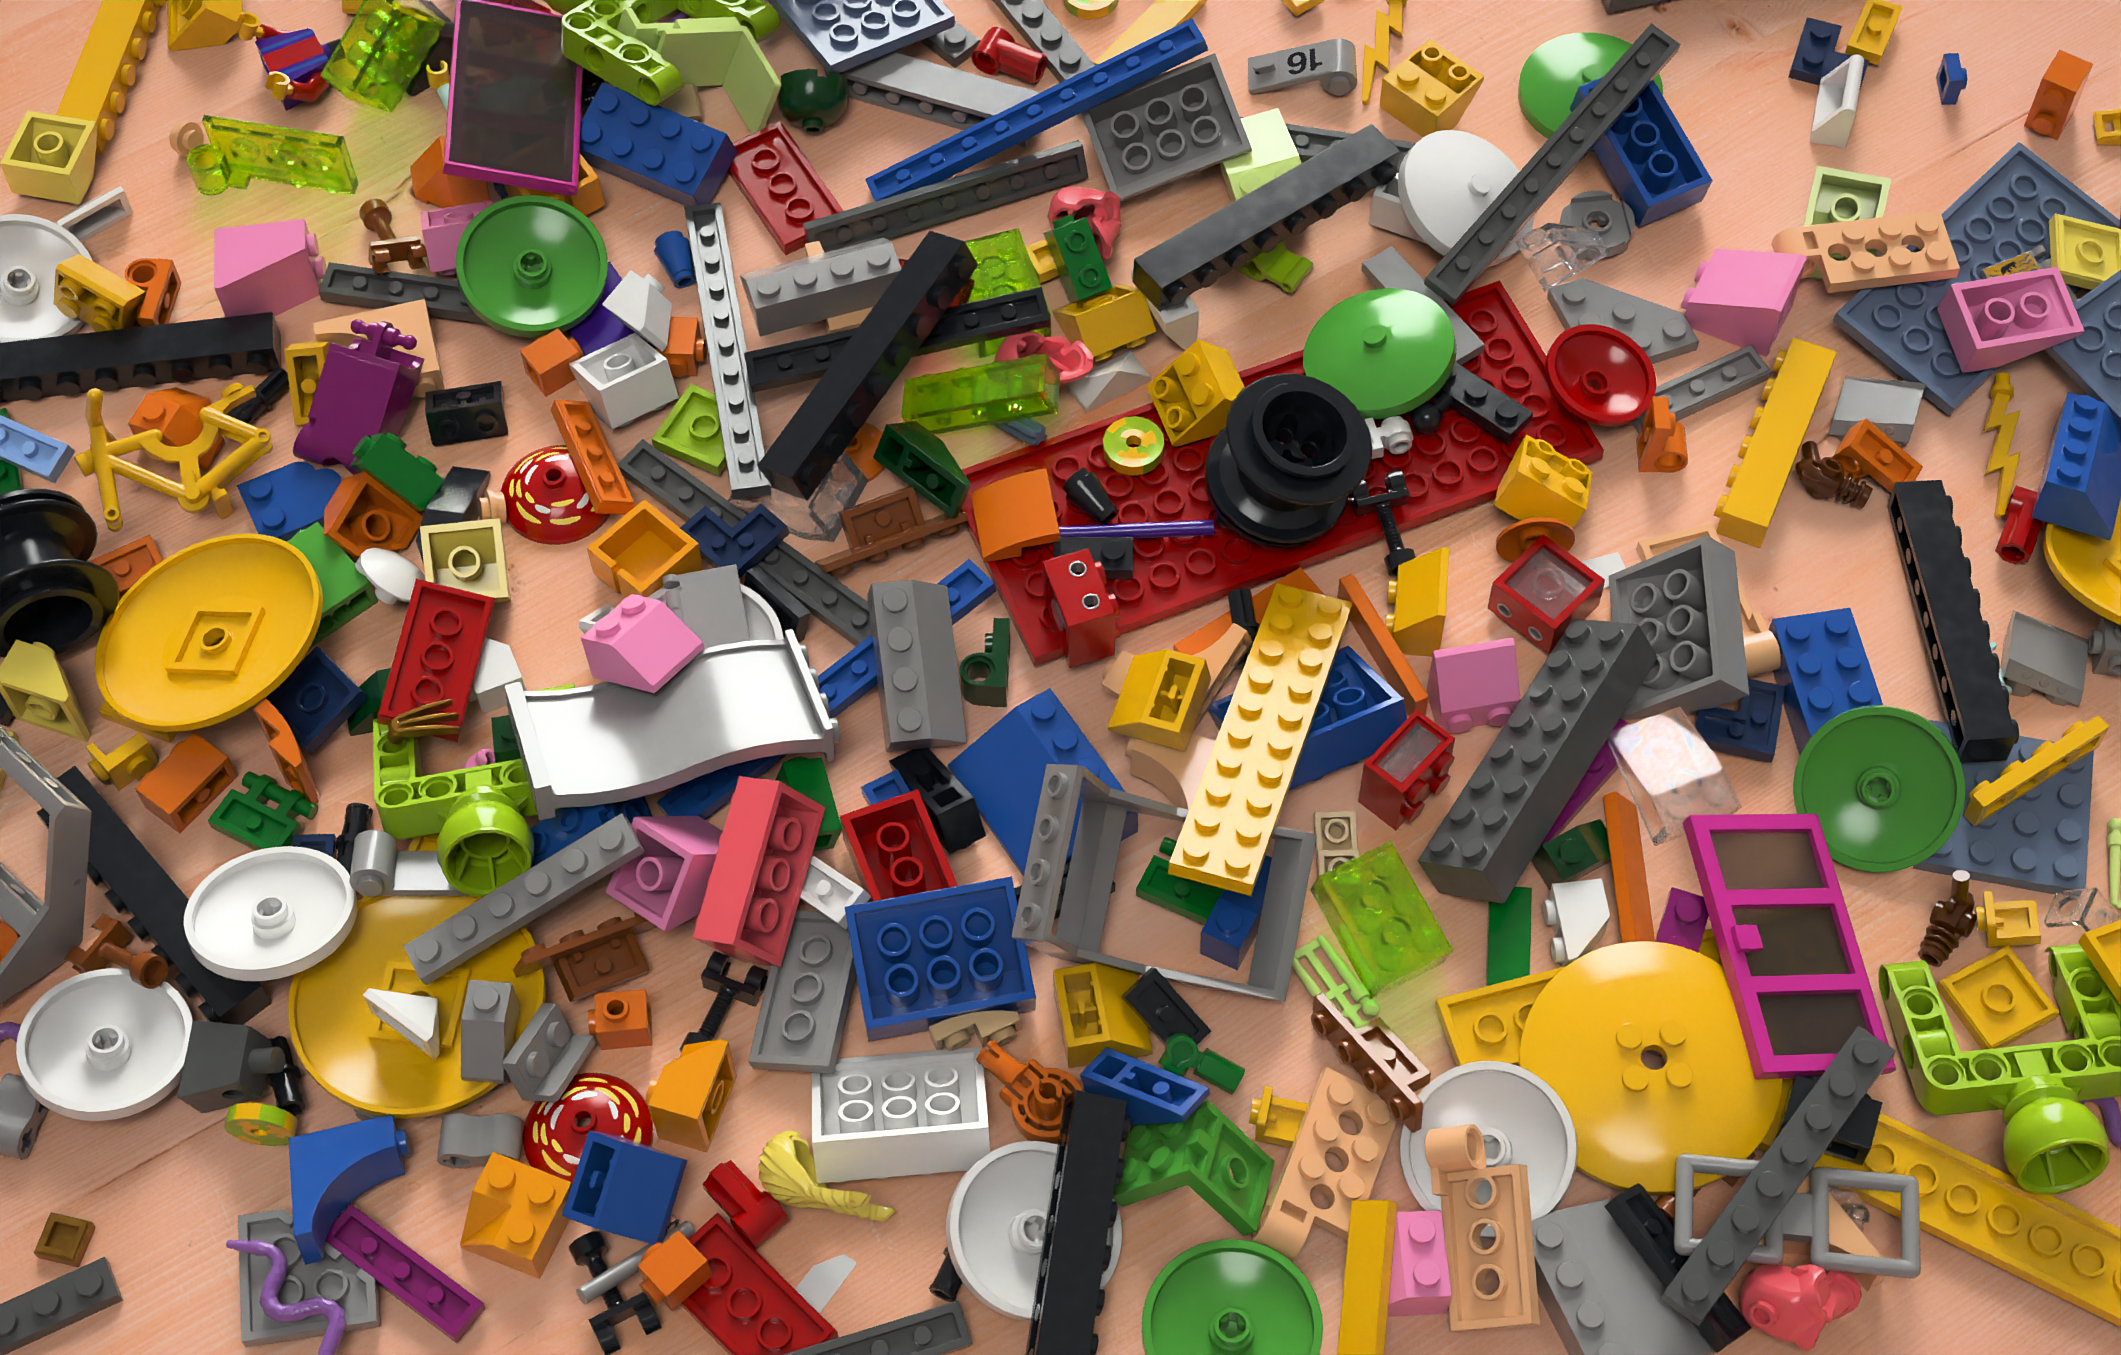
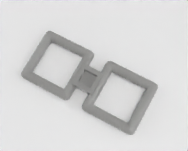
M1686 1153L1680 1154L1677 1157L1674 1249L1679 1255L1691 1256L1702 1241V1239L1693 1238L1694 1172L1748 1178L1759 1161ZM1815 1167L1810 1174V1194L1795 1193L1765 1234V1246L1757 1245L1746 1262L1771 1265L1781 1263L1783 1260V1240L1810 1243L1811 1264L1822 1267L1824 1270L1909 1279L1916 1278L1921 1271L1919 1182L1915 1177L1909 1175ZM1829 1186L1901 1193L1902 1259L1829 1252Z

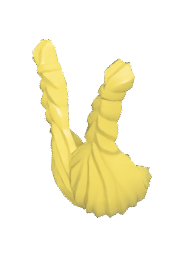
M793 1130L779 1133L766 1143V1147L762 1149L763 1153L759 1155L758 1170L762 1186L765 1190L769 1191L774 1199L785 1205L799 1208L832 1209L837 1213H845L848 1216L854 1215L861 1219L868 1218L871 1221L885 1222L897 1212L893 1208L868 1203L871 1198L869 1194L829 1189L826 1183H817L814 1158L810 1153L807 1141L798 1137L801 1136V1133Z

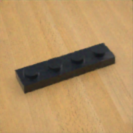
M1638 1183L1614 1197L1604 1207L1667 1288L1690 1256H1682L1675 1251V1227L1644 1187ZM1723 1292L1700 1326L1694 1323L1716 1353L1752 1329L1725 1292Z

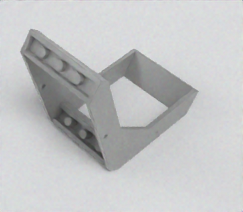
M0 726V768L50 814L44 904L0 862V916L20 935L0 963V1004H2L67 962L64 957L74 946L79 947L83 941L91 810Z
M1046 765L1012 938L1051 957L1080 964L1098 963L1141 976L1152 967L1156 968L1167 981L1258 999L1285 1002L1317 835L1294 829L1275 827L1272 839H1275L1274 850L1247 985L1148 966L1100 954L1098 952L1126 812H1135L1185 822L1189 809L1171 806L1110 788L1087 768L1080 765ZM1080 798L1083 802L1055 936L1051 932L1078 799Z

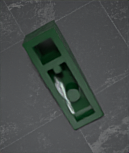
M917 421L886 424L873 458L909 486L914 487L918 493L952 519L957 518L971 483L944 442Z

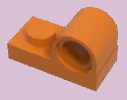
M141 258L133 261L125 270V278L128 282L146 291L144 302H140L137 308L138 323L142 327L168 324L182 283L173 260Z
M1653 396L1636 439L1639 472L1673 473L1680 471L1688 464L1685 427L1676 421L1675 413L1669 412L1668 397Z
M1866 418L1856 423L1847 431L1832 457L1842 464L1844 477L1850 472L1853 473L1852 479H1860L1869 474L1890 493L1893 491L1895 482L1915 481L1923 468L1921 464Z

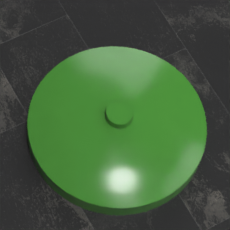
M1582 32L1559 36L1539 46L1525 61L1519 79L1518 100L1527 121L1536 131L1549 139L1572 113L1570 107L1578 87L1604 77L1632 44L1606 34ZM1658 74L1653 80L1663 95V84L1660 74Z
M521 195L506 198L488 206L467 225L457 248L456 275L460 291L466 303L484 322L511 335L540 337L549 334L557 328L561 332L569 330L582 322L594 310L603 295L607 282V253L598 230L579 210L551 197Z
M1397 288L1375 289L1356 294L1341 301L1318 320L1306 340L1303 352V365L1306 376L1328 383L1342 392L1357 407L1364 419L1372 417L1373 419H1384L1404 414L1417 408L1441 389L1453 370L1456 361L1457 344L1450 319L1436 302L1410 290Z
M1871 705L1843 712L1823 724L1813 734L1805 745L1796 766L1793 795L1797 814H1817L1819 816L1831 858L1858 870L1891 872L1909 868L1935 854L1951 837L1961 818L1964 807L1965 779L1956 750L1937 726L1919 714L1903 708L1888 705Z
M1238 1239L1209 1241L1179 1254L1156 1277L1149 1289L1143 1308L1142 1342L1145 1355H1319L1322 1344V1313L1310 1282L1288 1258L1267 1246L1251 1241Z

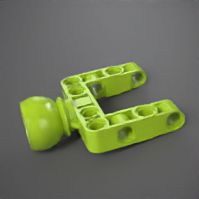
M543 0L552 10L564 15L562 18L561 50L565 57L615 87L632 94L652 106L660 104L681 91L685 86V82H682V77L677 68L664 60L662 55L632 36L627 37L617 31L625 8H632L641 24L654 23L676 9L683 11L693 18L736 17L741 26H747L757 44L777 32L780 28L778 13L772 6L762 0Z
M573 683L534 691L564 690L576 688ZM377 718L373 719L374 799L384 832L389 833L394 839H407L439 833L437 838V861L442 869V873L448 883L455 889L475 897L488 895L531 868L534 860V835L523 817L537 815L521 759L423 776L422 753L417 737H404L401 743L392 744L387 739L389 726L377 723Z
M2080 944L2047 947L2045 952H2049L2048 965L2054 982L2053 993L2068 1033L2073 1032L2075 1040L1961 1052L1927 962L1921 960L1880 965L1878 973L1880 992L1914 1092L1921 1107L1935 1115H1953L2002 1109L2003 1122L2007 1125L2003 1135L2004 1160L2017 1183L2026 1191L2035 1194H2058L2072 1191L2090 1183L2103 1173L2109 1164L2108 1136L2101 1122L2079 1101L2121 1096V1006Z

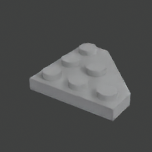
M1584 278L1561 284L1548 290L1547 298L1565 330L1584 324H1596L1613 328L1635 341L1646 353L1652 364L1697 350L1699 340L1682 312Z
M283 1209L238 1215L239 1240L265 1241L274 1244L285 1254L288 1267L286 1277L277 1296L281 1304L292 1305L310 1298L325 1297L326 1299L334 1300L344 1310L346 1319L344 1332L380 1327L378 1283L374 1277L362 1268L359 1269L326 1241L323 1249V1261L305 1265L294 1238L293 1217ZM239 1251L241 1338L245 1347L325 1335L328 1328V1319L324 1315L318 1314L299 1321L282 1323L266 1316L260 1304L262 1285L272 1267L271 1260L267 1256H256L255 1254Z

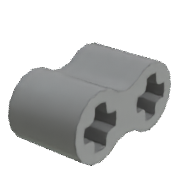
M10 1073L5 1074L0 1080V1155L23 1160L30 1154L35 1143L38 1127L49 1109L30 1093L22 1076Z
M454 1113L442 1117L437 1162L445 1167L457 1169L477 1166L485 1167L492 1152L520 1162L524 1121L510 1114L473 1116Z

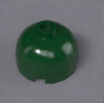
M817 69L795 70L781 75V88L777 96V103L782 115L791 124L801 127L805 133L815 134L822 132L825 127L831 126L842 117L848 100V80L845 76L833 71H829V77L817 76Z

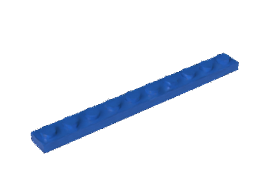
M1191 18L866 178V183L874 200L878 201L941 182L1208 51L1206 41Z
M970 559L937 583L948 587L952 626L996 592L995 583ZM872 635L818 676L819 693L825 692L830 710L829 718L838 716L878 684ZM788 754L757 758L699 776L677 785L659 799L657 804L666 816H699L705 820L732 798L739 776L758 778Z

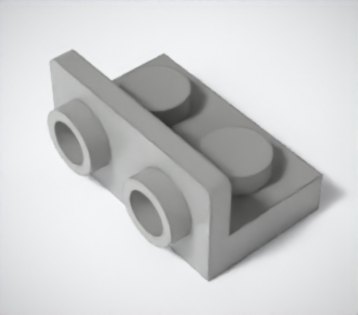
M542 1003L501 1064L523 1101L556 1102L595 1046L596 1041L592 1035L573 1034L556 1003Z

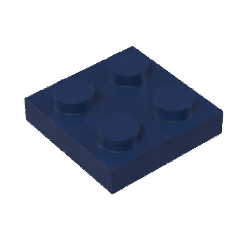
M316 646L299 663L289 677L265 699L284 717L297 743L309 754L313 755L369 696L326 652Z

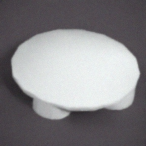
M381 548L366 549L355 563L356 569L376 587L375 595L378 599L390 605L395 604L397 600L409 603L416 579L426 581L425 575L415 564L390 550Z

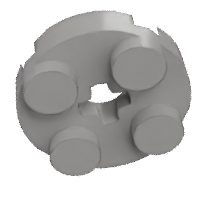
M1587 191L1577 194L1571 199V203L1566 208L1564 207L1561 213L1559 231L1563 241L1570 247L1569 250L1573 256L1577 258H1605L1626 252L1633 236L1635 218L1629 205L1624 201L1621 205L1619 202L1612 200V194L1603 191ZM1598 220L1599 225L1606 226L1594 228L1591 226V221Z

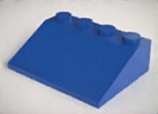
M1349 645L1339 649L1289 790L1310 781L1319 780L1326 774L1345 766L1354 765L1361 759L1373 755L1407 720L1404 699ZM1234 694L1213 702L1208 709L1219 731ZM1408 733L1399 743L1407 740Z
M1051 688L1016 706L948 764L949 771L974 797L979 814L1023 877L1047 764L1083 766L1110 788L1126 792ZM1080 798L1078 799L1065 865L1071 862L1083 802ZM1126 812L1121 841L1138 832V813Z
M1012 876L845 907L868 1042L929 1031V1026L955 1016L973 1012L1004 1010L1021 1014L1035 1011L1036 995L1026 945L1011 937L1018 907Z

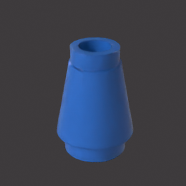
M669 231L657 237L654 253L674 283V286L676 288H685L695 282L688 238L684 237L680 231Z

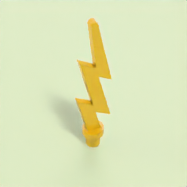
M1386 0L1389 5V16L1376 9V48L1374 50L1366 43L1364 46L1361 98L1363 105L1370 103L1376 65L1386 72H1390V30L1403 38V8L1408 0Z
M2005 372L1995 375V383L1990 389L1992 403L1982 432L1998 428L1984 474L1986 476L2000 471L1994 514L1997 519H2001L2005 515L2021 453L2018 452L2007 456L2021 410L2005 415L2009 400L2014 397V387L2010 384V374Z

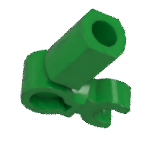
M1184 1033L1174 1034L1167 1040L1165 1051L1158 1062L1162 1065L1161 1069L1182 1077L1185 1076L1191 1066L1195 1068L1193 1071L1194 1075L1230 1095L1235 1092L1245 1073L1243 1067L1208 1048L1204 1052L1200 1051L1194 1039Z

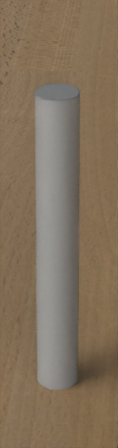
M685 1221L664 1235L662 1244L677 1230L687 1239L695 1233V1230L688 1221ZM653 1244L646 1245L579 1287L576 1292L581 1302L585 1305L637 1273L639 1271L637 1265L642 1262V1256Z

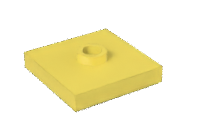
M2056 213L2049 220L2051 268H2059L2065 284L2093 290L2121 270V229Z

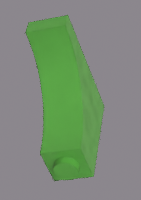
M318 522L307 529L298 531L287 541V543L296 547L308 559L315 569L322 587V616L310 648L378 603L371 582L356 569L355 563L341 547L324 535V528Z

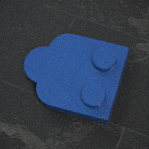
M294 462L237 485V488L258 534L276 537L287 542L298 531L307 529L316 522L324 527V509L342 480L340 475L332 469L322 468L315 470L309 463Z

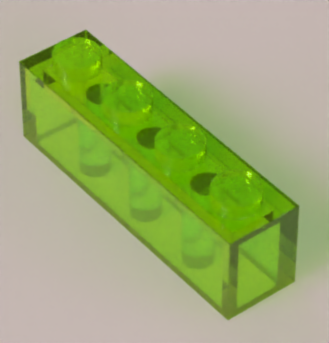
M1047 353L905 379L901 417L904 422L917 421L935 435L1058 413L1060 374Z

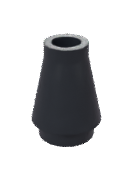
M1082 468L1064 483L1062 489L1067 494L1066 499L1094 518L1100 525L1108 524L1118 514L1119 510L1112 503L1095 472L1089 473L1086 468Z

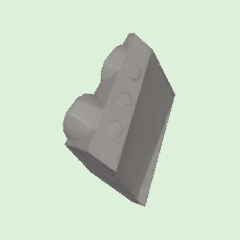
M1845 376L1828 435L1836 436L1837 439L1842 441L1851 427L1866 418L1899 447L1907 445L1914 428L1926 383Z
M2013 610L2004 638L2000 665L2005 684L2012 689L2011 695L2026 697L2036 690L2043 693L2045 698L2052 704L2061 706L2073 704L2079 707L2084 690L2088 639Z

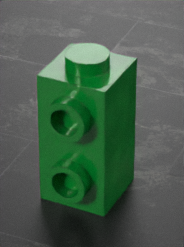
M1073 214L1053 221L1054 229L1043 234L1069 303L1083 300L1113 288L1087 218L1074 220Z
M387 432L386 435L383 433L373 434L370 438L367 435L364 436L352 452L356 457L350 464V467L358 473L365 471L415 511H423L444 481L442 477L435 473L437 467L422 456L415 458L405 450L407 446L405 442L392 433Z
M799 756L783 762L775 781L786 784L825 807L813 851L834 848L842 831V826L822 757L808 759L807 757Z

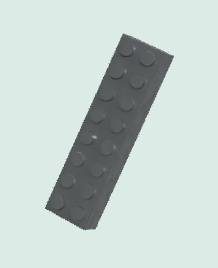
M1572 619L1417 860L1439 893L1505 903L1657 659L1656 653L1639 624Z

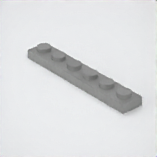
M623 813L617 815L405 944L404 948L419 980L426 985L643 854L645 851L629 820Z

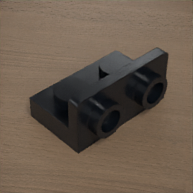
M501 381L426 392L425 415L434 446L499 437L508 434L504 412V391Z

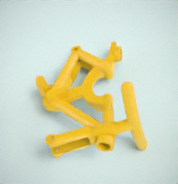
M241 383L231 384L221 392L223 399L202 408L199 412L200 422L203 426L202 432L193 442L181 447L162 444L163 434L157 429L117 440L105 428L101 415L102 391L97 388L88 391L85 417L91 438L90 449L74 456V459L85 477L93 473L97 476L103 515L110 531L118 532L123 528L114 473L177 499L181 509L187 513L196 514L204 511L212 497L215 512L220 519L232 514L233 509L230 496L224 487L273 449L269 430L257 428L227 415L233 408L256 397V391L252 384L244 388ZM220 434L243 444L201 478L198 458L212 448ZM142 449L151 458L166 463H179L182 484L123 460L118 456Z

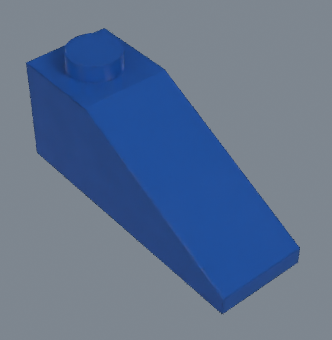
M1265 855L1251 896L1227 889L1223 891L1201 931L1200 954L1235 970L1239 969L1258 933L1271 857Z
M1105 1047L1080 1074L1085 1092L1127 1101L1125 1115L1130 1116V1125L1185 1122L1210 1095L1209 1087L1108 1047Z

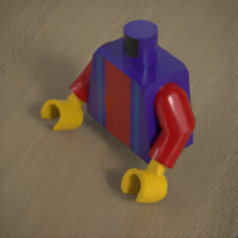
M251 12L240 13L236 25L240 28L238 34L245 41H250L256 36L257 41H255L263 67L268 74L265 87L268 90H272V96L276 100H281L286 111L303 102L317 101L327 89L334 86L335 79L330 65L348 59L340 38L320 45L312 29L306 28L298 31L279 30L264 24L259 26L260 20L255 14Z

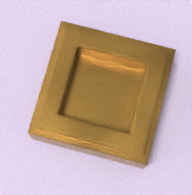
M50 1212L34 1254L40 1259L79 1268L96 1227L91 1221Z

